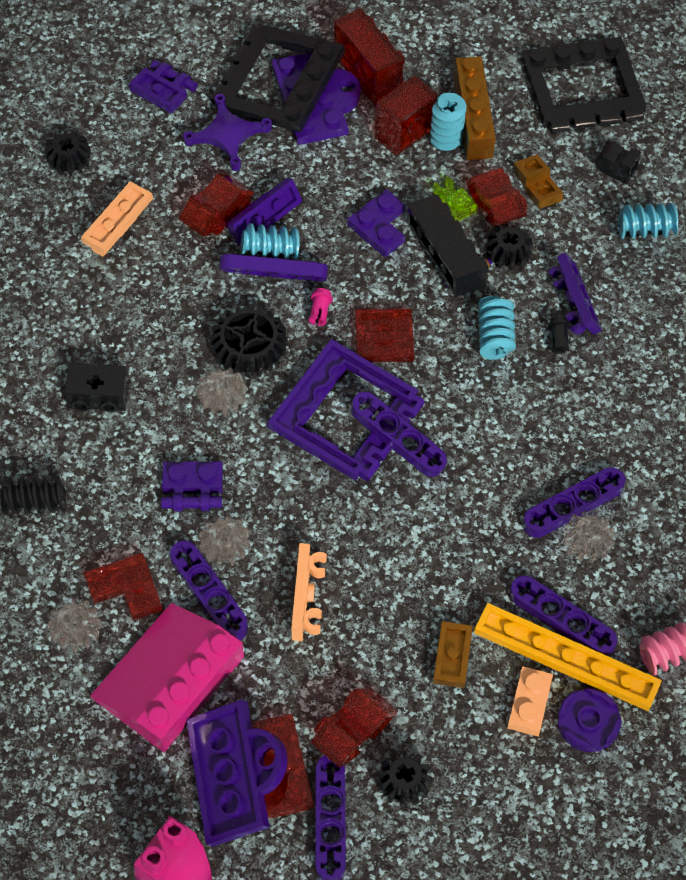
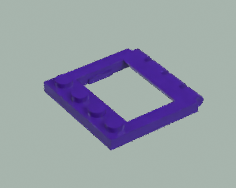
M331 339L270 418L267 428L356 481L360 477L369 481L379 468V461H384L391 451V447L370 431L351 457L339 450L335 444L315 432L312 434L304 429L303 426L346 369L395 397L389 408L409 424L411 423L410 418L414 419L425 401L417 396L419 390ZM382 419L379 421L380 427L383 430H394L395 426L391 420Z

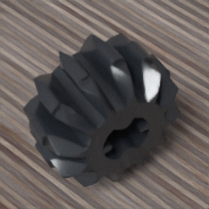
M65 130L62 135L54 133V139L47 140V147L44 152L45 158L51 170H57L59 175L67 172L71 176L73 171L76 170L81 173L82 167L89 166L90 146L85 136H79L77 131L69 134Z
M507 222L504 228L497 225L494 232H490L488 235L486 254L490 255L489 259L492 263L498 262L499 269L504 265L508 266L510 270L514 268V265L522 268L525 261H529L531 257L533 241L532 238H529L528 230L520 231L519 224L516 227H510Z
M408 750L404 751L403 758H400L395 752L391 753V762L383 760L381 762L383 771L377 773V780L382 782L379 785V792L389 793L387 797L389 803L394 802L396 798L400 799L399 804L402 808L406 805V799H409L416 806L419 803L418 795L427 797L429 790L426 786L432 785L433 778L427 775L430 772V765H420L422 760L420 754L416 755L413 759L409 758L410 753ZM399 775H403L406 779L410 778V782L406 783L404 779H399Z

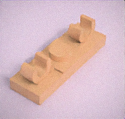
M130 181L81 237L82 243L91 247L94 253L103 257L153 200L152 193Z
M299 543L291 627L293 641H303L304 630L311 635L320 634V625H313L309 622L313 618H322V610L318 608H311L307 611L308 602H314L315 583H309L310 574L315 578L325 577V568H317L315 564L318 562L326 563L327 554L316 552L310 555V544Z

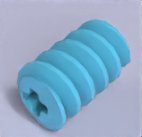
M443 93L433 105L430 142L436 149L442 151L453 150L460 146L463 141L467 105L460 95Z
M658 203L655 208L652 204H646L645 208L641 204H636L633 209L629 204L624 205L618 216L620 239L625 238L626 231H629L632 239H635L637 231H640L643 239H646L648 231H651L653 238H657L659 230H662L664 238H668L670 230H673L676 236L678 232V211L675 204L669 203L666 208L662 203Z
M249 223L242 232L240 255H245L248 250L251 256H256L259 251L262 257L266 258L268 253H272L273 258L278 259L279 254H283V258L289 260L290 255H294V259L297 260L300 246L298 229L293 227L288 235L287 228L282 226L277 234L276 227L271 225L266 233L265 226L260 224L255 232L254 225Z
M487 296L481 298L478 302L480 355L488 360H497L505 357L507 353L514 351L516 348V344L513 341L515 339V332L513 331L515 329V323L513 322L515 315L512 312L514 310V303L497 296Z

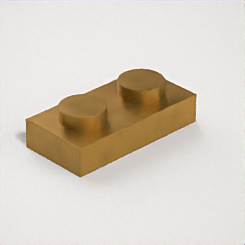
M442 621L433 684L458 688L465 687L473 626Z

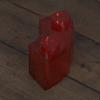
M503 167L466 180L470 195L477 209H484L488 215L485 217V220L489 224L496 226L527 216L526 199L520 194L519 189H515L511 185L510 178L504 172Z
M217 173L212 182L203 191L190 196L179 220L203 237L213 234L218 235L226 227L227 222L251 204L250 198L254 191L230 175Z
M371 687L354 689L345 699V705L335 714L329 717L325 716L314 729L316 735L311 740V743L338 767L346 765L357 757L360 751L356 748L368 738L374 741L398 712L396 708Z

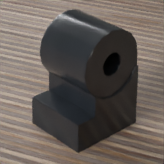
M608 142L595 159V165L604 174L627 185L638 168L642 152L634 148L627 151L617 143Z

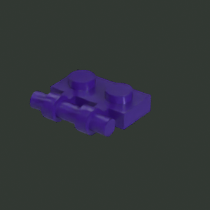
M154 60L150 66L154 72L144 68L129 83L131 92L170 114L187 98V90L185 89L195 92L198 87V83L191 80V76L184 72L180 74L173 70V67L168 63H160L157 60Z
M223 461L163 462L162 491L163 494H173V497L161 498L162 509H173L174 512H183V509L200 508L201 511H210V508H222V496H211V493H223ZM184 493H201L197 497H184Z

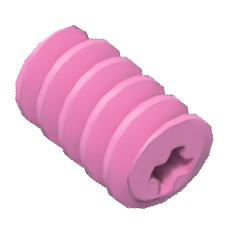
M686 622L677 623L674 628L667 627L663 632L656 631L652 637L649 635L642 637L639 645L640 656L652 676L657 675L656 665H659L663 671H668V660L674 667L680 665L679 656L686 662Z

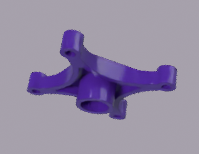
M217 94L215 95V106L218 108L217 116L204 130L197 133L185 132L183 134L184 144L192 146L193 144L205 143L219 147L228 155L231 170L239 171L241 169V159L238 157L240 146L247 138L254 134L269 133L272 130V121L269 118H264L261 122L243 120L229 112L225 106V96Z

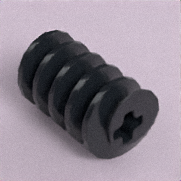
M44 475L42 484H38L36 476H32L30 484H26L24 477L20 476L17 485H14L12 477L8 476L6 484L1 488L2 513L7 515L11 507L13 514H19L23 506L25 513L31 514L34 505L39 514L44 513L46 505L50 513H55L58 505L61 511L65 513L66 492L60 475H56L54 484L50 483L47 475Z

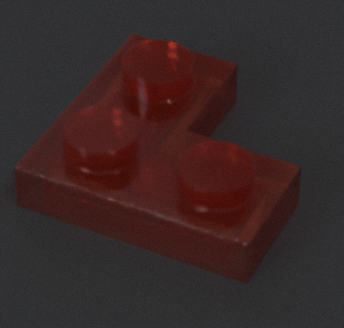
M143 553L84 572L94 604L124 594L133 621L163 611Z

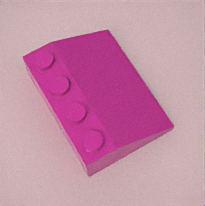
M171 603L94 690L90 697L164 753L187 726L186 720L195 717L244 658L243 642L219 625Z

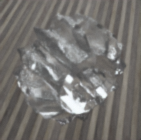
M218 365L216 372L207 369L206 377H200L197 395L204 409L210 408L213 415L220 410L226 416L228 409L237 412L238 404H244L247 387L245 382H243L240 372L233 374L231 366L226 371H222Z
M586 510L581 513V517L574 514L570 518V523L564 526L563 545L569 546V555L579 554V562L584 559V556L588 557L591 563L596 561L597 556L604 559L607 556L608 550L613 547L614 528L608 527V518L598 519V511L593 516H589Z
M216 514L214 517L215 523L205 521L204 530L199 532V540L201 541L199 548L202 553H206L208 562L217 558V565L219 567L226 560L233 566L235 563L234 557L243 560L245 557L244 550H249L250 540H248L250 536L247 527H243V521L240 518L232 522L230 514L226 516L225 520H221Z
M74 597L70 605H66V603L61 601L59 604L61 610H51L52 620L47 623L48 629L52 631L50 634L54 643L59 642V646L63 651L71 645L72 650L76 653L81 644L89 649V639L98 640L99 633L97 630L102 627L101 619L98 618L99 612L97 608H90V603L87 600L78 605V601Z

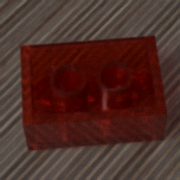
M360 8L334 20V42L343 44L345 48V53L339 63L346 71L352 73L358 79L361 90L376 107L401 95L404 57L399 50H396L391 45L387 35L381 33L376 27L373 18L367 16Z

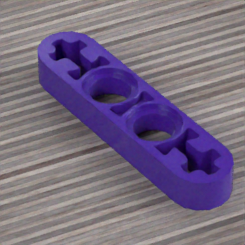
M222 254L220 256L219 270L235 274L322 282L327 280L328 266L316 262Z
M359 392L355 395L350 405V412L357 421L424 475L435 477L442 473L447 464V457L443 450L370 392ZM368 403L370 405L368 409L366 408L363 411L359 409L360 404ZM376 411H379L380 413H378L377 417L373 421L371 419L372 416L375 415ZM382 419L391 420L395 426L394 430H383L380 427L379 421ZM406 437L413 438L417 442V448L413 450L405 448L402 439ZM423 447L426 450L424 454L422 453L421 457L419 458L417 457V455L420 453ZM434 457L438 461L431 467L428 465V461Z
M613 467L605 468L530 508L524 515V531L531 537L539 538L617 497L622 493L625 485L623 472ZM608 478L610 481L616 480V486L614 487L613 484L604 486L606 479ZM582 490H589L594 494L595 499L584 501L579 497L578 493ZM564 503L569 507L570 512L560 515L554 510V505ZM532 518L536 521L543 519L542 526L540 527L537 523L532 525Z
M189 541L175 543L170 550L171 563L210 620L238 640H242L248 632V622L245 614L196 546ZM179 553L189 554L190 563L193 566L189 568L184 558L179 559ZM198 573H204L209 576V580L206 584L198 586L192 582L193 576ZM221 596L226 600V603L222 608L214 609L209 606V600L212 597ZM228 613L234 624L239 623L238 631H235L233 628L229 629L228 620L225 617Z
M519 576L513 580L510 588V598L515 605L564 637L606 656L613 654L617 645V636L611 628L529 576ZM525 587L530 589L529 594L525 593L523 596L518 594L519 589H524ZM540 594L541 596L537 604L533 605L534 598L536 599L537 595ZM545 602H553L557 605L558 612L553 615L546 614L542 610L541 605ZM570 619H579L583 622L584 629L579 632L572 631L568 627L567 622ZM592 628L593 633L592 635L590 634L589 639L587 640L585 637L587 636L589 629ZM603 637L608 640L607 645L604 644L602 647H599L597 645L598 640H601Z
M333 754L324 755L318 760L316 765L315 867L319 880H342L346 869L345 765L340 757ZM328 764H333L335 770H340L334 772V786H327V772L321 771L326 770ZM331 794L338 797L340 800L338 808L335 810L323 808L321 800L324 796ZM329 826L337 828L340 832L339 839L332 843L324 841L321 837L323 829ZM327 851H334V865L340 866V868L334 870L333 875H328L327 869L321 868V866L327 865Z

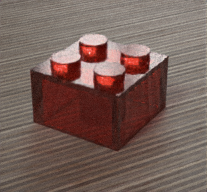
M416 76L400 83L394 91L382 96L376 103L374 138L395 156L399 155L430 132L432 108L435 102H437V93Z

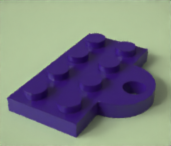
M305 53L271 60V67L283 103L287 100L312 54ZM336 68L301 133L293 131L297 145L348 135L349 128L344 114L352 111L358 105L361 95L360 83L352 73ZM351 87L353 88V90L350 92L342 91L341 88Z
M242 699L187 719L206 845L215 847L270 828L264 795L272 792L285 775L288 760L283 742L275 734L266 730L252 729L248 702ZM273 749L275 752L274 761L266 766L264 763L265 754Z

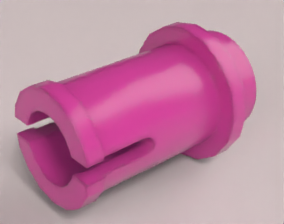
M317 288L311 294L313 302L309 322L315 325L319 315L317 326H324L327 323L329 304L333 302V297L329 290Z

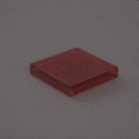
M412 309L355 310L356 348L359 356L370 362H414Z

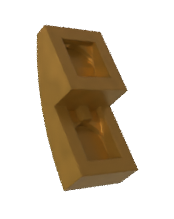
M538 154L514 162V169L522 185L538 209L563 201L562 190L550 178V168Z

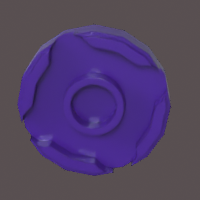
M593 688L570 693L562 701L557 715L558 730L563 739L573 748L584 752H598L609 747L617 738L622 724L616 702L605 692Z

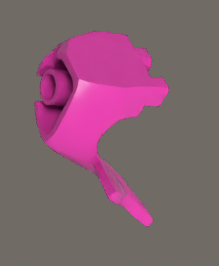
M172 816L168 817L134 863V877L137 880H212L207 855L196 833Z

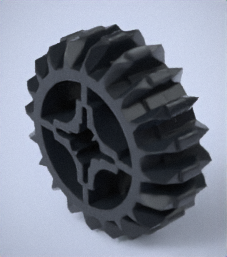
M250 304L247 310H242L239 306L235 313L227 310L226 318L219 317L218 325H214L212 329L213 334L210 338L212 354L216 357L219 366L224 365L227 372L234 369L237 377L242 372H245L248 378L254 372L261 377L263 374L262 370L264 369L271 373L273 365L279 366L281 357H285L288 345L286 328L281 324L280 317H274L271 310L264 313L262 306L257 310H253ZM228 344L233 345V348L239 350L240 352L233 350Z

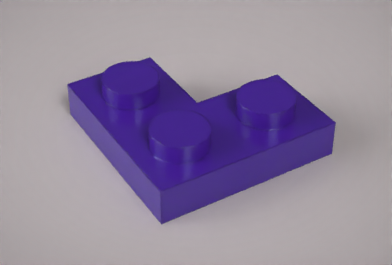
M386 189L347 219V226L382 256L387 257L405 243V235L390 224L405 212V204Z

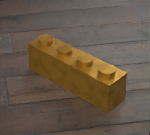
M482 56L456 58L454 70L455 91L457 95H460L465 100L467 105L463 134L466 160L493 159L496 138Z

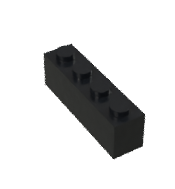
M437 194L407 204L408 225L455 297L486 286V274L489 272L487 262L483 257H479L473 241L466 238L460 222L455 221L452 217L448 204L443 203Z

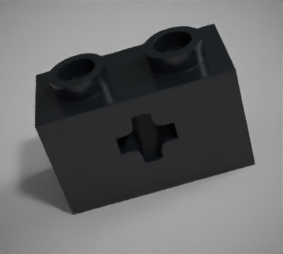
M68 364L64 391L68 408L78 411H85L87 409L103 410L105 412L126 411L129 389L127 366Z

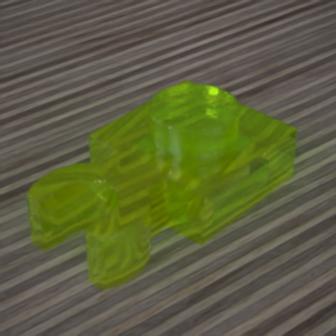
M450 177L445 178V186L447 188H441L439 184L434 183V195L437 194L443 203L448 204L455 221H461L477 213L478 206L463 187L455 190L454 181Z

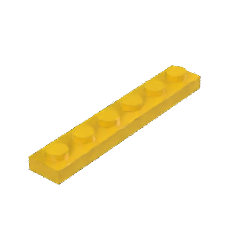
M487 603L475 627L474 634L648 712L662 680L489 603Z

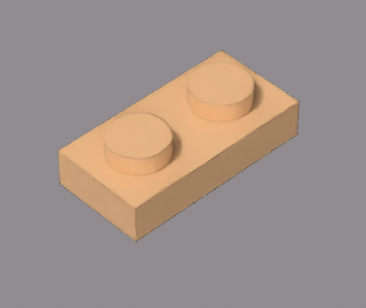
M522 666L507 729L539 736L553 674Z

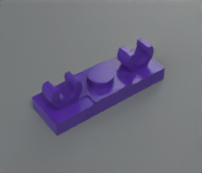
M287 177L226 223L230 234L234 236L238 246H241L243 229L245 230L249 223L254 225L255 232L260 224H263L265 229H267L303 202L294 180Z
M566 252L557 256L560 266H554L548 272L553 278L561 275L559 280L553 282V285L558 290L567 286L568 290L565 291V295L571 306L576 305L578 311H572L566 315L570 323L579 320L575 326L570 328L575 335L583 333L586 328L593 335L603 331L576 263Z

